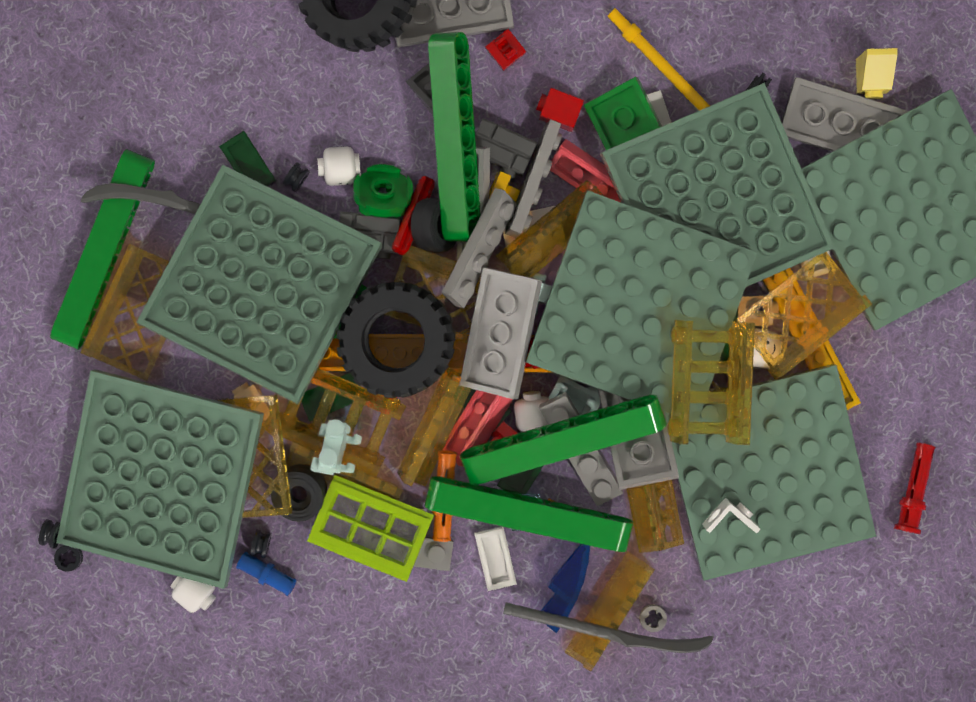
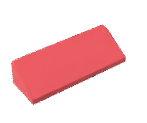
M565 139L551 160L552 166L550 171L584 194L588 190L621 202L605 165Z
M476 390L443 442L440 450L457 452L456 464L463 466L460 454L468 448L484 444L488 441L513 399Z

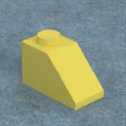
M897 48L866 49L856 58L857 94H865V98L880 99L883 98V94L892 90L897 61Z

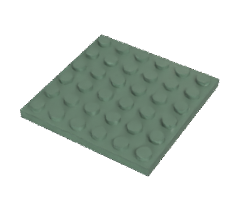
M765 83L600 153L621 203L758 252L746 287L835 248Z
M952 89L941 93L801 168L835 246L831 250L873 330L880 329L976 277V136Z
M222 165L140 314L137 323L298 405L342 323L340 321L342 314L347 312L350 307L348 304L357 295L382 247V243Z
M587 190L527 355L526 363L629 400L646 395H657L663 412L697 424L758 252Z
M836 364L707 396L697 424L665 413L679 474L678 482L699 568L704 581L876 537ZM727 498L735 506L742 503L753 513L750 519L759 526L760 530L758 533H755L731 511L726 514L710 533L702 524L718 505Z
M96 369L91 370L56 543L222 589L226 588L231 573L264 413Z

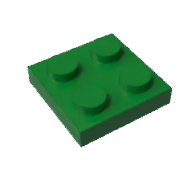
M634 77L584 104L606 150L662 127L638 77Z

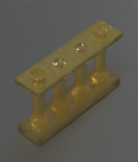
M675 320V326L671 332V340L674 344L671 419H669L667 426L670 442L688 444L689 434H724L728 443L750 445L755 323L733 321L728 331L693 330V321ZM692 342L728 343L730 346L729 359L727 361H693ZM691 373H727L728 389L726 392L690 391ZM690 403L726 404L727 419L725 422H689Z
M317 368L311 383L325 388V392L313 422L307 424L298 420L296 414L301 401L297 405L289 400L285 412L277 411L271 418L266 431L320 453L325 438L319 436L321 423L326 422L335 396L339 394L353 400L344 422L351 427L350 434H347L348 436L352 437L364 405L381 412L367 447L346 443L342 463L346 465L348 462L353 463L355 469L377 477L386 458L380 455L378 450L392 417L400 420L407 406L402 404L396 397L386 398L380 394L374 395L362 386Z

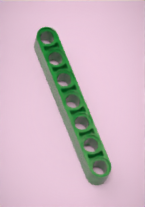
M463 32L434 33L429 39L428 51L442 234L446 241L468 242L481 216L469 44Z
M125 149L110 183L146 188L151 176L149 172L153 171L155 160ZM133 199L103 200L51 330L50 338L78 350L83 346L85 342L83 336L87 337L97 312L94 309L99 307L107 287L105 281L109 282L118 259L116 254H120L129 231L127 226H131L140 201Z
M646 395L468 448L460 454V459L470 484L479 485L657 433L667 426V422L657 395Z
M432 476L430 478L424 505L425 508L439 513L617 552L627 551L634 523L631 519L614 514L487 486L472 485L469 482L441 476Z

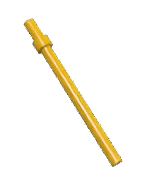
M616 8L608 14L607 17L623 32L622 36L629 44L633 42L698 111L710 106L641 35L642 30L635 23L631 24Z

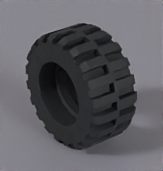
M303 0L298 5L300 12L307 16L305 22L309 28L315 30L316 35L323 40L351 52H359V50L371 52L375 51V46L377 45L385 47L391 44L389 40L391 36L398 38L404 32L400 27L404 22L410 23L413 16L408 12L410 7L416 8L417 0H377V3L369 13L354 20H348L339 15L335 0Z
M386 282L362 291L360 296L354 298L348 304L350 307L347 312L342 314L340 319L342 324L340 329L337 330L336 339H339L340 344L337 350L339 357L342 356L345 363L342 366L346 373L350 372L354 377L353 381L358 386H364L368 392L374 395L380 394L386 398H403L427 389L445 373L455 350L453 349L454 341L456 340L455 331L453 332V321L450 314L445 310V305L441 300L434 297L432 292L412 283ZM390 311H402L412 315L420 323L424 332L425 342L421 355L414 363L403 368H392L380 363L374 357L369 347V332L373 323L381 315Z

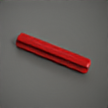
M422 176L419 179L411 204L406 210L392 244V250L400 255H405L409 251L413 241L411 217L416 204L422 199L430 198L434 189L435 181L427 176Z

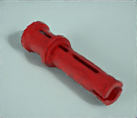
M916 443L906 496L902 497V500L899 502L902 507L898 523L894 524V529L921 534L919 524L922 511L926 510L927 507L923 499L934 450L936 449L935 446Z

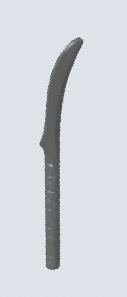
M115 183L97 185L88 190L81 199L82 203L104 199H133L171 207L192 214H196L201 205L177 196L172 190L159 191Z
M508 602L505 603L503 614L609 639L625 647H644L674 653H692L709 647L714 637L663 639L643 636Z

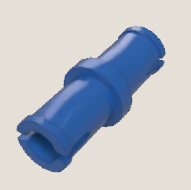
M246 551L242 554L236 566L238 570L240 569L258 579L259 584L263 586L267 584L286 596L291 594L297 583V579L275 569V565L271 562L266 564Z

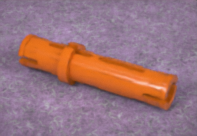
M450 450L438 451L437 476L445 477L447 470V478L455 479L457 452ZM432 511V514H434L432 539L439 542L451 541L453 515L444 514V521L442 522L443 513Z

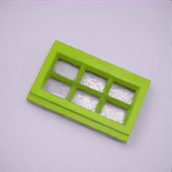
M334 475L307 542L407 582L434 515Z

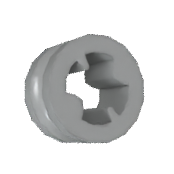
M655 604L645 606L639 615L641 625L650 632L662 630L667 622L665 611ZM655 610L656 614L659 612L661 614V618L657 620L658 625L651 626L650 622L648 624L645 622V618L649 617V611Z

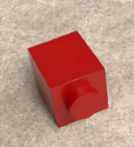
M550 88L548 95L542 93L536 110L541 112L539 120L547 123L551 119L561 123L560 128L572 132L584 100Z

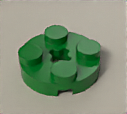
M376 164L368 167L367 172L361 176L359 173L354 180L353 197L359 206V212L365 216H403L406 213V208L412 201V180L408 175L407 178L400 173L401 169L392 165ZM380 188H386L388 193H379Z

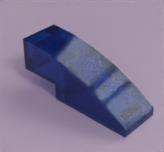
M580 544L547 583V587L555 594L540 611L565 617L569 616L585 580L589 563V545ZM547 625L555 633L560 629L559 627Z

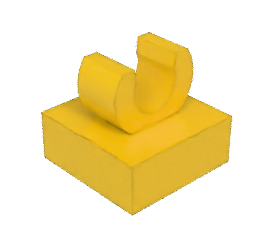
M500 171L496 174L489 190V199L494 189L497 188L504 190L516 202L520 190L509 186L508 183L511 176Z

